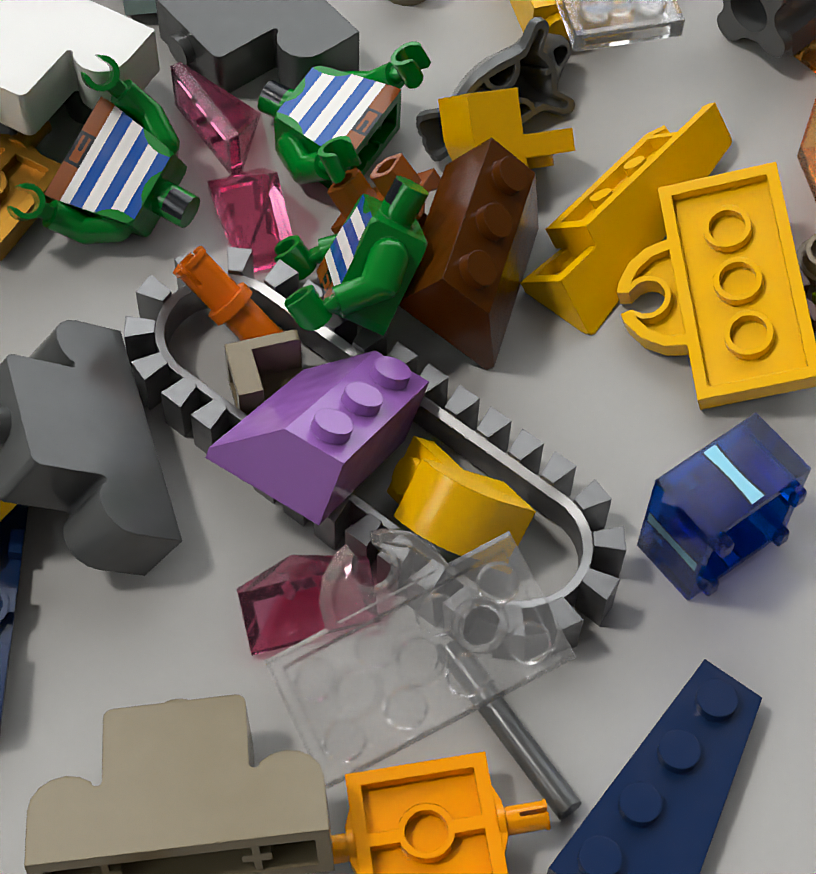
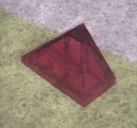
M182 62L170 66L175 106L233 178L241 174L261 113Z
M261 167L208 180V190L229 246L253 250L254 272L273 268L276 264L274 259L278 256L274 251L275 246L283 239L292 236L278 173Z
M291 554L236 589L249 650L252 656L381 623L370 562L366 556Z

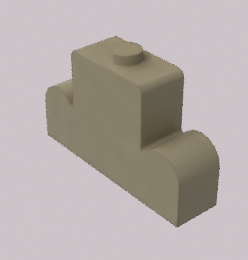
M234 694L191 700L172 699L164 703L110 709L103 715L101 784L93 786L90 781L81 777L64 776L50 780L38 788L30 799L27 809L24 867L27 874H312L335 871L324 774L321 765L311 755L297 750H283L270 754L255 767L253 740L245 699L241 695Z

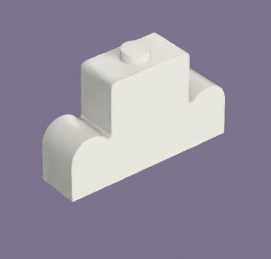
M0 0V123L25 135H34L74 91H79L83 103L92 110L101 96L110 101L112 95L108 91L93 90L82 81L81 71L86 73L96 84H103L109 79V66L95 56L96 54L107 55L114 59L120 70V79L122 81L130 79L143 90L160 71L155 29L91 0Z

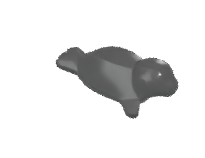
M534 17L529 21L522 37L515 44L483 59L475 65L460 81L452 96L518 87L522 124L541 112L555 115L569 114L574 110L575 102L557 89L564 66L571 56L570 44L562 35L548 33L549 24L544 18ZM439 108L421 111L416 117V128L422 137L423 146L434 162L441 161L449 156L443 139Z

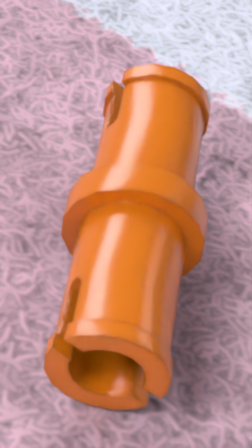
M203 246L195 248L193 251L195 255L190 252L174 269L173 274L180 278L211 310L208 316L218 326L225 324L241 341L284 332L250 298L253 291L244 282L236 284L206 253L207 250Z

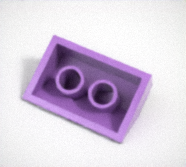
M377 351L303 369L208 448L205 458L315 524L320 525L405 441L430 381L412 372L401 360L384 356Z

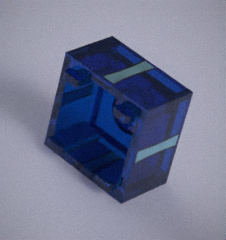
M754 413L655 480L637 546L687 601L702 591L706 596H710L717 591L721 577L769 543L773 542L779 547L787 541L790 534L787 524L794 508L805 500L807 491L804 485L811 467L757 413Z

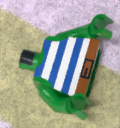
M411 41L401 45L392 54L391 62L370 71H339L320 65L312 67L295 90L274 80H270L265 84L260 93L257 107L260 112L274 118L275 150L296 183L309 184L319 182L329 189L333 183H340L346 177L345 171L357 167L363 175L367 173L400 129L401 88L404 84L409 89L419 87L424 78L421 69L428 68L431 64L429 57L419 42Z
M96 54L95 56L109 66V79L103 84H96L86 73L81 71L82 81L93 90L108 91L112 95L111 100L100 97L45 194L35 184L23 183L15 186L16 189L31 194L35 203L33 210L30 213H23L15 207L8 206V213L11 217L20 221H27L37 217L42 220L45 228L85 245L123 242L131 234L148 237L160 217L181 228L187 227L199 209L200 198L179 186L186 174L187 166L177 156L180 140L162 106L132 80L122 81L120 79V70L114 59L107 55ZM45 195L53 201L51 203H47Z
M396 176L383 202L368 194H362L339 233L318 239V246L308 250L298 235L289 236L275 246L274 251L278 256L275 257L274 261L277 263L280 259L299 272V281L308 277L315 270L317 264H320L316 272L324 300H322L313 285H308L294 292L284 302L286 309L300 328L307 331L318 330L331 319L332 314H336L384 336L427 248L428 242L416 219L429 195L426 189L405 177Z

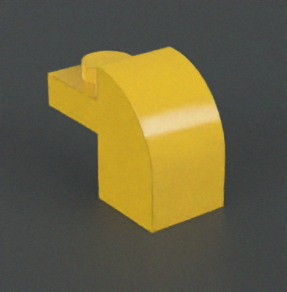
M518 87L467 93L438 99L443 139L452 161L491 137L530 169L554 166L553 154L575 151L572 128L523 134Z
M413 436L404 457L396 464L392 481L386 491L399 504L394 517L417 535L454 554L506 569L536 512L504 481L463 470L434 441Z

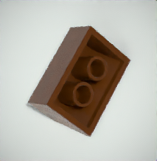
M492 137L445 166L422 229L428 242L427 248L399 304L402 309L485 370L495 366L521 285L520 282L523 279L539 229L536 173Z

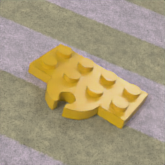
M776 161L658 188L667 239L646 247L628 263L618 283L617 296L620 304H632L638 297L648 292L659 293L665 299L663 304L654 312L640 313L629 310L620 314L628 333L644 348L665 356L689 355L700 410L816 387V341Z

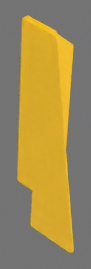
M708 103L702 106L677 132H670L663 125L644 135L545 230L555 249H561L520 282L524 291L579 331L588 335L595 334L619 301L617 296L618 283L628 263L646 247L661 242L666 236L658 188L708 177L730 147L732 138L716 103Z

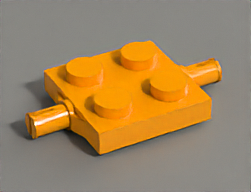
M485 751L345 774L349 812L345 824L346 833L332 835L334 865L350 862L354 874H508L505 859L508 836L540 830H551L547 803L545 799H541V801L503 807L502 800L491 785Z

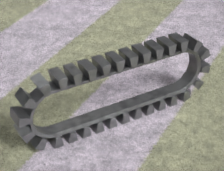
M227 247L228 275L236 284L244 282L253 291L250 298L274 323L285 331L297 330L300 341L329 362H334L371 351H377L387 356L386 333L382 336L362 327L357 335V324L336 314H332L331 319L318 330L307 331L300 328L284 305L285 300L299 290V272L279 259L264 279V283L255 280L253 250ZM188 254L174 258L175 268ZM150 274L135 292L140 318L125 316V346L131 368H133L140 398L150 411L162 402L166 424L182 436L186 437L189 431L193 429L194 444L207 454L208 448L247 415L183 369L171 356L168 346L174 331L189 316L208 307L180 278H177L178 290L172 294L170 289ZM308 279L303 287L313 285L322 300H324L322 289ZM397 341L388 356L401 360L412 372L417 374L418 355ZM428 363L420 376L430 382L413 422L493 479L504 481L524 501L561 526L571 538L578 555L579 569L574 577L557 593L543 599L514 601L494 596L483 590L353 493L320 525L314 523V535L334 550L345 536V559L365 574L377 558V583L397 598L410 579L408 606L429 622L446 594L450 599L443 604L441 631L454 641L459 640L462 645L466 642L478 619L498 626L493 659L521 662L526 637L525 629L543 626L552 657L577 647L584 620L574 610L573 606L575 605L576 609L600 627L613 606L620 581L619 575L626 554L624 526L600 530L605 528L612 498L595 479L574 498V501L569 499L577 466L556 451L541 473V477L537 476L544 443L522 428L508 451L512 421L490 406L477 427L480 398L459 384L447 402L449 377ZM253 487L255 491L274 504L276 502L272 497ZM283 505L284 513L303 527L306 525L309 519ZM413 570H414L417 574H416L415 576H413L412 578H410V577L412 576Z

